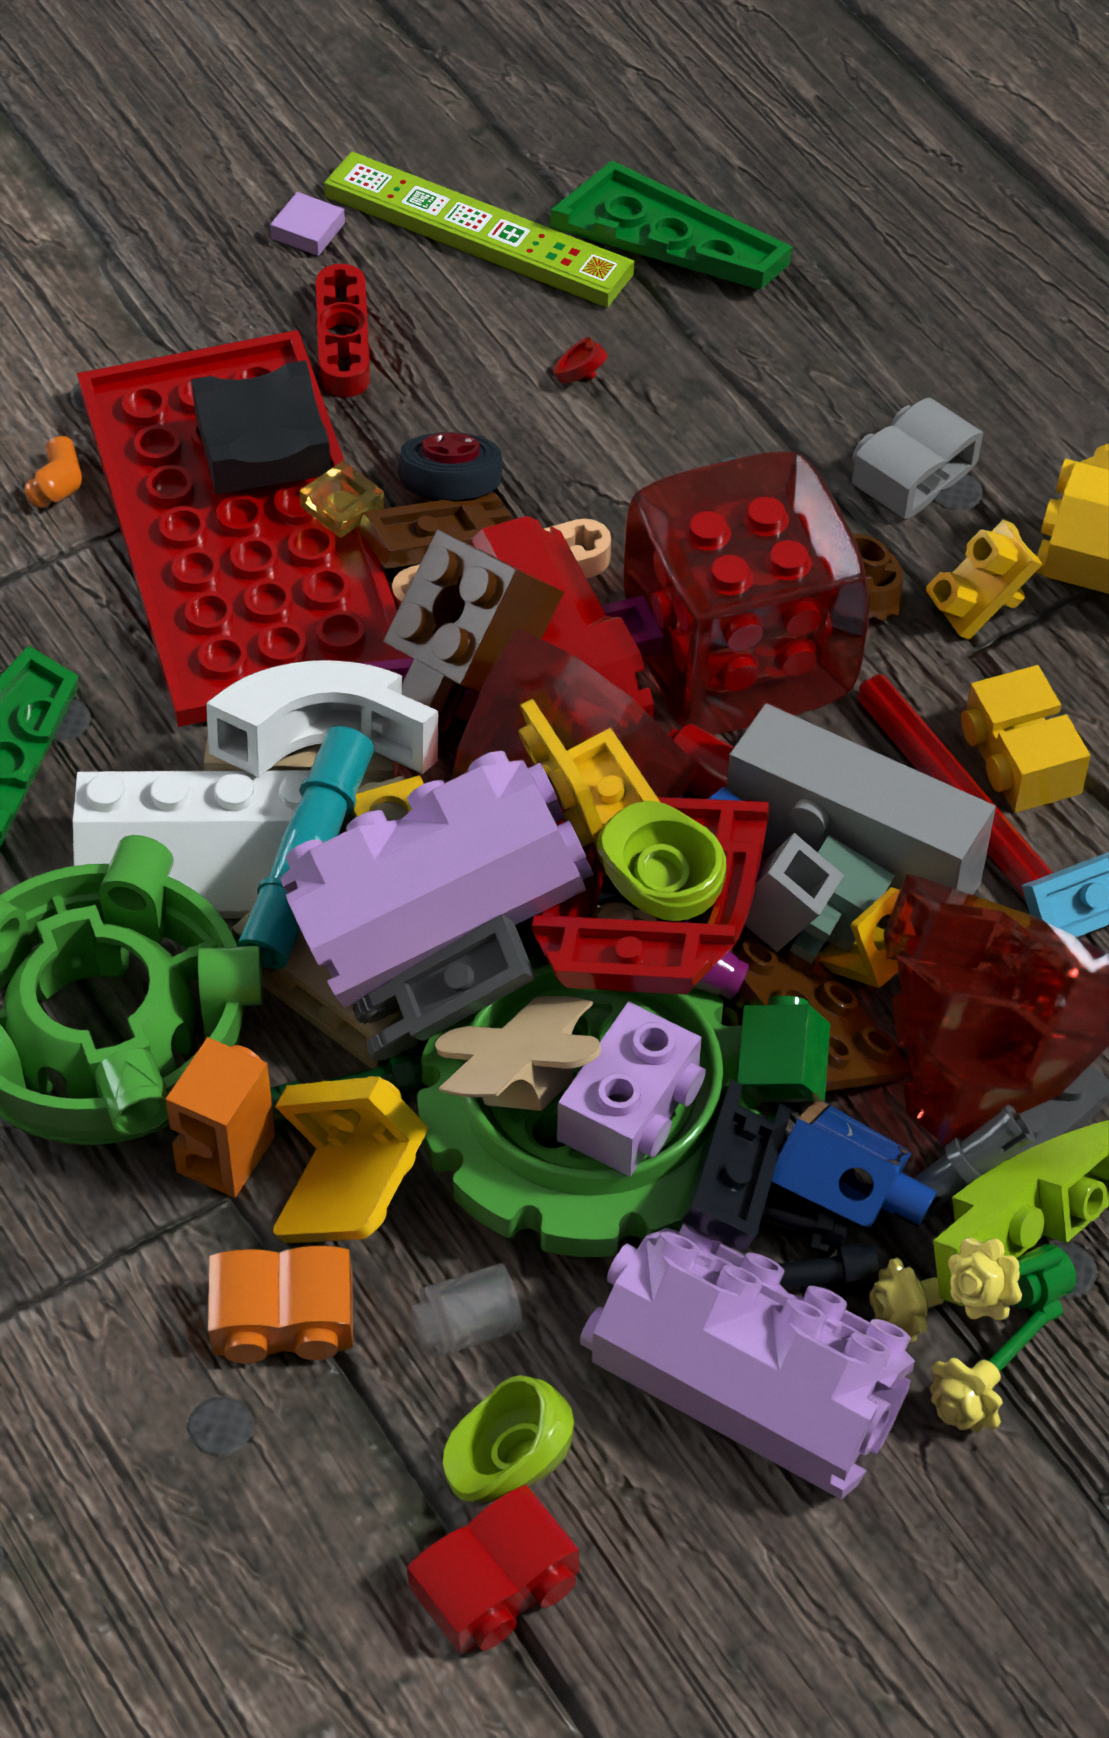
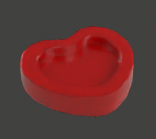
M586 337L571 346L560 357L554 366L553 372L562 384L571 383L584 377L587 380H592L597 375L595 370L605 362L608 354L599 343H594L590 337Z

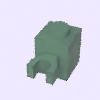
M828 835L818 853L843 873L844 877L821 914L799 933L789 950L812 964L826 941L844 952L850 951L856 941L850 927L851 923L886 892L895 877L893 873Z

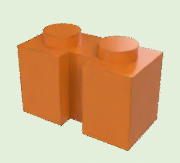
M207 1037L166 1097L170 1129L179 1133L172 1143L176 1172L236 1198L275 1138L268 1063L262 1061L257 1054L240 1045L227 1046Z

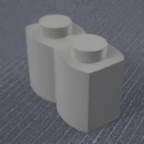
M932 398L922 399L913 406L907 405L896 414L890 426L880 430L875 435L872 433L866 435L858 443L852 456L854 469L851 483L903 519L910 518L930 504L941 490L953 486L976 465L979 459L983 432Z

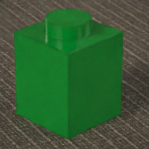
M773 996L768 999V1005H744L738 1083L742 1084V1088L759 1102H825L831 1023L811 1007L807 1000L800 997Z

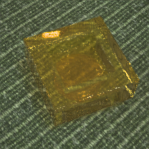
M343 460L300 490V503L304 510L342 538L360 525L365 511L384 508V491Z

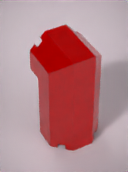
M530 516L482 528L471 539L474 547L564 592L510 705L503 703L517 732L527 726L520 705L533 699L566 751L609 728L613 730L622 745L652 736L654 702L650 687L639 690L636 677L637 672L645 670L641 652L622 617L611 618V616H606L562 532L550 526V532L546 531L538 520Z

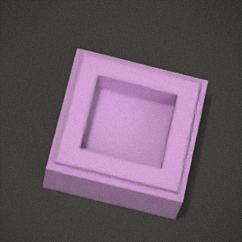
M296 192L270 224L271 239L319 256L345 224L344 209Z

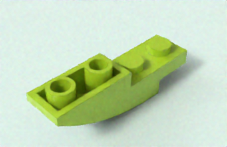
M1109 1120L1062 1134L1033 1146L978 1177L952 1197L955 1222L933 1240L941 1299L964 1306L963 1303L955 1302L951 1297L950 1280L952 1275L948 1266L950 1256L961 1253L960 1245L962 1240L972 1237L978 1241L986 1242L996 1238L1004 1245V1256L1011 1255L1018 1258L1026 1250L1033 1247L1042 1236L1068 1243L1091 1221L1096 1220L1109 1206Z

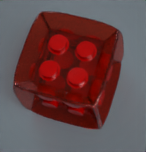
M770 452L741 457L665 477L643 487L634 494L629 504L625 526L623 563L625 598L629 599L643 595L664 635L663 653L645 657L644 660L669 711L682 728L688 724H694L710 734L749 728L766 703L795 716L830 704L853 689L862 667L869 621L870 598L865 568L855 538L819 472L805 456L797 452Z

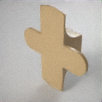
M568 996L535 997L502 1029L466 1026L446 1032L435 1043L438 1055L445 1058L468 1061L439 1087V1091L463 1097H483L484 1104L489 1106L542 1111L574 1080L572 1068L586 1065L601 1054L602 1049L597 1038L572 1035L577 1020L593 1005V1002Z

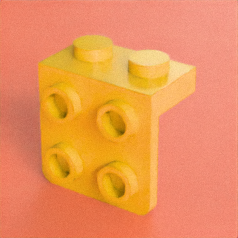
M530 699L520 705L527 726L518 730L522 743L534 764L542 763V767L558 798L557 801L564 810L567 809L563 815V822L569 821L582 848L589 844L603 865L602 857L598 851L597 839L606 822L618 811L633 803L648 800L660 801L611 728L566 751L535 701Z
M380 1076L287 1085L275 1107L311 1142L316 1150L273 1228L274 1234L283 1243L361 1240L369 1237L385 1220L387 1207L404 1175L412 1168L416 1159V1152L429 1127L401 1099L400 1091L392 1083L382 1079Z

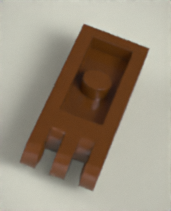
M488 493L477 498L439 500L365 511L361 519L359 531L383 567L387 569L421 563L437 529L473 546L471 539L482 528L510 521L514 518L508 509L503 508L504 504L496 493Z

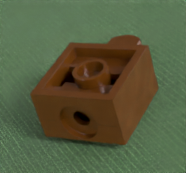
M437 529L383 641L414 658L402 683V695L438 711V734L448 730L467 688L510 705L564 592L483 550Z

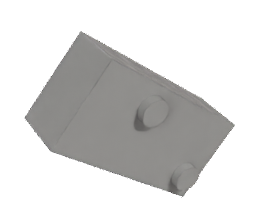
M767 703L730 753L727 789L742 801L769 803V816L763 845L764 852L771 855L793 833L818 852L828 835L895 875L886 892L891 887L901 891L913 924L920 927H929L946 936L949 935L981 884L996 809L995 805Z

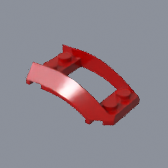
M657 797L661 803L679 810L705 826L716 836L726 856V878L722 891L715 901L708 924L592 918L599 900L605 868L589 844L583 847L586 859L594 876L583 880L586 891L543 911L542 915H534L532 922L534 936L557 979L567 988L687 995L736 944L743 930L757 883L769 816V803L760 801Z

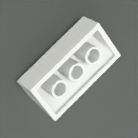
M310 770L266 771L260 777L246 771L77 772L73 814L74 866L110 864L117 845L123 837L129 835L146 836L162 843L172 853L174 863L169 877L195 890L219 912L223 919L243 918L254 906L258 896L257 888L260 881L269 877L283 834L302 798L299 788L302 781L308 777Z

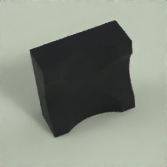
M306 360L286 363L268 374L248 379L230 380L213 376L191 379L194 411L216 495L331 475L329 440L319 415Z

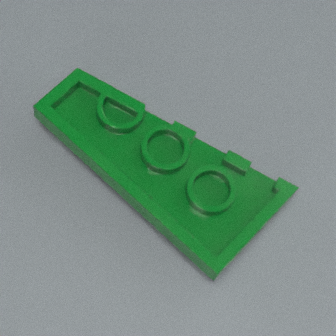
M613 160L554 206L550 212V228L759 290L763 289L790 265L793 246Z
M29 645L0 676V848L78 690L79 676Z

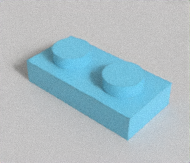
M1109 852L1021 885L1039 946L1053 947L1109 925Z

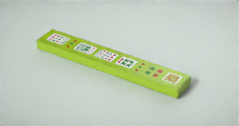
M353 151L350 152L324 182L326 198L606 308L610 306L634 275V260Z

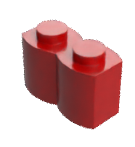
M527 1485L520 1486L497 1499L480 1512L468 1525L449 1533L432 1544L407 1566L409 1589L460 1655L478 1646L481 1650H489L500 1644L515 1629L517 1625L515 1618L520 1613L538 1604L542 1608H548L558 1603L573 1589L576 1584L575 1575L580 1571L579 1549Z

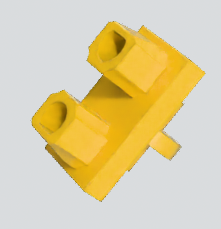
M1004 519L992 531L980 529L967 543L966 559L952 573L939 572L926 586L927 593L938 609L945 614L958 635L969 640L1003 605L1016 608L1025 599L1021 586L1043 565L1039 558L1022 541L1016 526Z

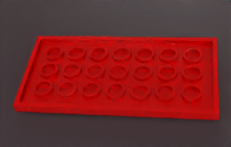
M299 330L77 373L79 391L178 727L207 721L206 703L233 683L275 666L321 660L367 663L412 658L383 642L397 613V608L381 562L359 531L363 511ZM306 360L319 415L329 440L331 475L216 495L194 411L191 379L207 376L230 380L248 379L268 374L286 363Z

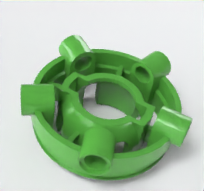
M142 835L125 836L119 841L110 864H85L49 871L30 878L0 895V990L10 980L3 1002V1009L0 1010V1118L31 1135L66 1144L99 1145L124 1142L163 1129L169 1125L166 1097L193 1059V1057L190 1058L185 1064L176 1069L171 1050L173 1034V1048L178 1053L188 1056L194 1042L196 1013L188 982L199 979L205 1040L209 1037L227 1046L238 1045L245 1006L263 1004L260 946L237 947L227 923L219 912L195 890L169 877L174 863L173 855L165 845L155 839ZM163 937L187 950L172 957L158 943L161 944ZM129 951L143 962L149 972V990L145 1000L137 1011L128 1017L133 1038L116 1046L96 1050L89 1030H77L57 1023L43 1011L37 1001L38 999L45 1002L61 990L63 986L79 979L98 975L100 977L123 978L129 969ZM46 1067L52 1068L64 1076L67 1082L69 1098L50 1096L53 1084L48 1078Z

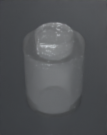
M502 1263L421 1288V1303L411 1307L414 1324L421 1343L424 1347L435 1344L441 1356L523 1329V1318L518 1297L510 1275Z

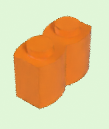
M308 1246L289 1249L280 1253L268 1250L245 1249L226 1251L209 1256L208 1334L213 1354L225 1356L228 1360L235 1363L249 1364L259 1362L267 1355L281 1351L296 1353L301 1358L308 1360H324L333 1357L338 1351L353 1348V1274L349 1249L333 1246Z

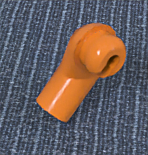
M57 436L47 442L45 449L49 463L37 470L35 478L29 479L24 486V493L27 499L37 508H46L52 501L59 503L75 493L81 486L82 474L74 443L67 436Z

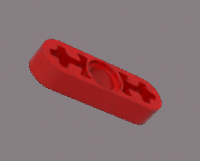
M333 264L322 269L316 277L320 384L327 393L336 397L346 398L359 395L370 384L366 281L363 272L357 267L349 264ZM337 290L347 291V302L336 303ZM341 324L351 325L357 329L349 335H335L328 331L330 328ZM338 357H350L349 371H339Z

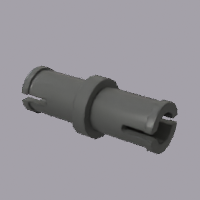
M1006 1105L999 1114L965 1140L960 1137L953 1139L945 1145L946 1154L913 1178L937 1191L923 1220H930L937 1211L951 1202L952 1197L967 1185L997 1167L1023 1146L1029 1145L1035 1140L1034 1133L1023 1116L1019 1113L1013 1118L1016 1114L1015 1108Z

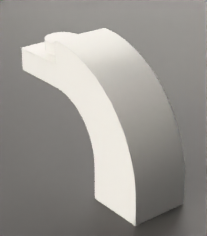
M329 660L305 661L275 666L233 683L206 703L209 754L257 777H260L288 754L307 746L322 744L327 730L334 726H345L360 731L373 742L374 752L421 774L438 762V711L402 695V675L379 667L355 662Z

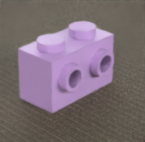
M628 1001L600 1041L601 1054L595 1060L582 1067L559 1100L557 1140L631 1177L645 1155L654 1158L661 1150L671 1128V1120L669 1118L679 1103L689 1106L698 1094L705 1077V1069L699 1066L702 1037Z

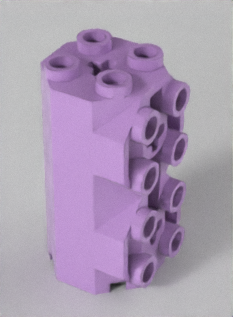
M504 751L487 753L469 765V772L447 783H444L442 780H435L416 788L407 797L412 810L402 819L387 821L382 810L369 811L353 819L347 825L346 832L325 842H322V840L307 841L293 848L285 856L290 869L280 879L283 887L288 892L286 894L288 903L318 965L322 964L323 967H328L332 978L327 980L333 994L344 1008L356 1003L361 997L367 996L368 993L390 982V979L500 914L512 919L516 925L586 891L583 880L594 876L571 823L567 821L558 826L556 825L557 822L564 819V813L541 763L527 768L524 760L509 762Z
M683 1223L680 1231L664 1228L655 1233L650 1232L643 1239L638 1249L625 1244L614 1258L608 1271L607 1282L614 1286L604 1308L598 1307L591 1314L580 1336V1345L592 1351V1362L839 1499H843L856 1488L867 1470L854 1463L860 1454L866 1456L871 1451L877 1455L909 1391L911 1380L905 1376L913 1371L915 1360L905 1351L911 1339L910 1336L903 1329L892 1323L880 1319H872L868 1322L845 1310L847 1302L839 1295L825 1288L808 1286L804 1297L789 1294L780 1285L785 1271L778 1263L756 1253H746L744 1256Z

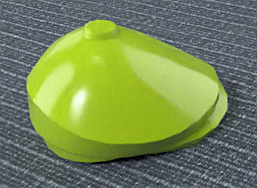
M648 800L627 806L606 822L597 839L598 851L602 857L605 871L614 886L629 902L649 915L670 921L688 920L710 908L722 891L726 878V856L716 836L705 826L665 803Z
M519 1375L510 1377L500 1383L459 1422L445 1445L443 1468L447 1483L453 1493L463 1501L493 1502L520 1486L527 1485L529 1487L552 1473L565 1459L572 1443L574 1419L572 1409L567 1400L555 1388L541 1379Z

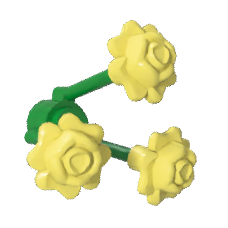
M970 1237L962 1240L960 1245L961 1253L951 1255L948 1259V1266L952 1275L950 1280L951 1297L955 1302L965 1305L966 1314L970 1319L989 1316L998 1321L1005 1320L1009 1316V1305H1015L1021 1309L1028 1308L1033 1310L1034 1314L988 1361L980 1360L972 1369L954 1357L950 1358L946 1363L937 1361L932 1365L931 1371L934 1382L930 1386V1392L932 1393L931 1402L936 1406L937 1415L945 1424L957 1426L959 1430H968L970 1428L976 1433L982 1432L985 1427L990 1430H995L999 1427L1001 1421L998 1409L1003 1402L1002 1398L993 1391V1388L1001 1379L1000 1371L1045 1324L1063 1315V1308L1059 1299L1072 1293L1076 1286V1272L1072 1261L1061 1248L1053 1244H1044L1015 1258L1011 1255L1004 1256V1245L999 1239L993 1238L986 1242H981ZM899 1258L889 1260L888 1267L880 1269L879 1281L874 1283V1288L869 1293V1302L875 1312V1319L887 1321L903 1329L911 1338L909 1343L917 1341L920 1333L927 1332L926 1316L928 1308L943 1304L944 1299H941L939 1295L938 1278L933 1277L920 1281L911 1267L905 1268Z

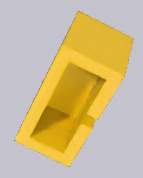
M1039 665L971 683L967 707L961 713V726L967 742L971 746L977 745L986 761L987 775L993 789L996 792H1003L1014 813L1082 794L1091 757L1067 714L1045 720L1044 717L1060 713L1061 703Z

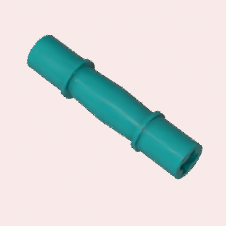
M334 726L327 730L310 773L302 781L299 788L302 798L283 834L269 877L262 879L258 885V896L237 947L260 946L262 967L270 969L285 967L301 931L286 897L288 892L283 887L280 879L290 869L285 856L293 848L307 841L322 840V842L338 836L345 815L350 814L355 808L356 794L375 747L366 735L353 728Z

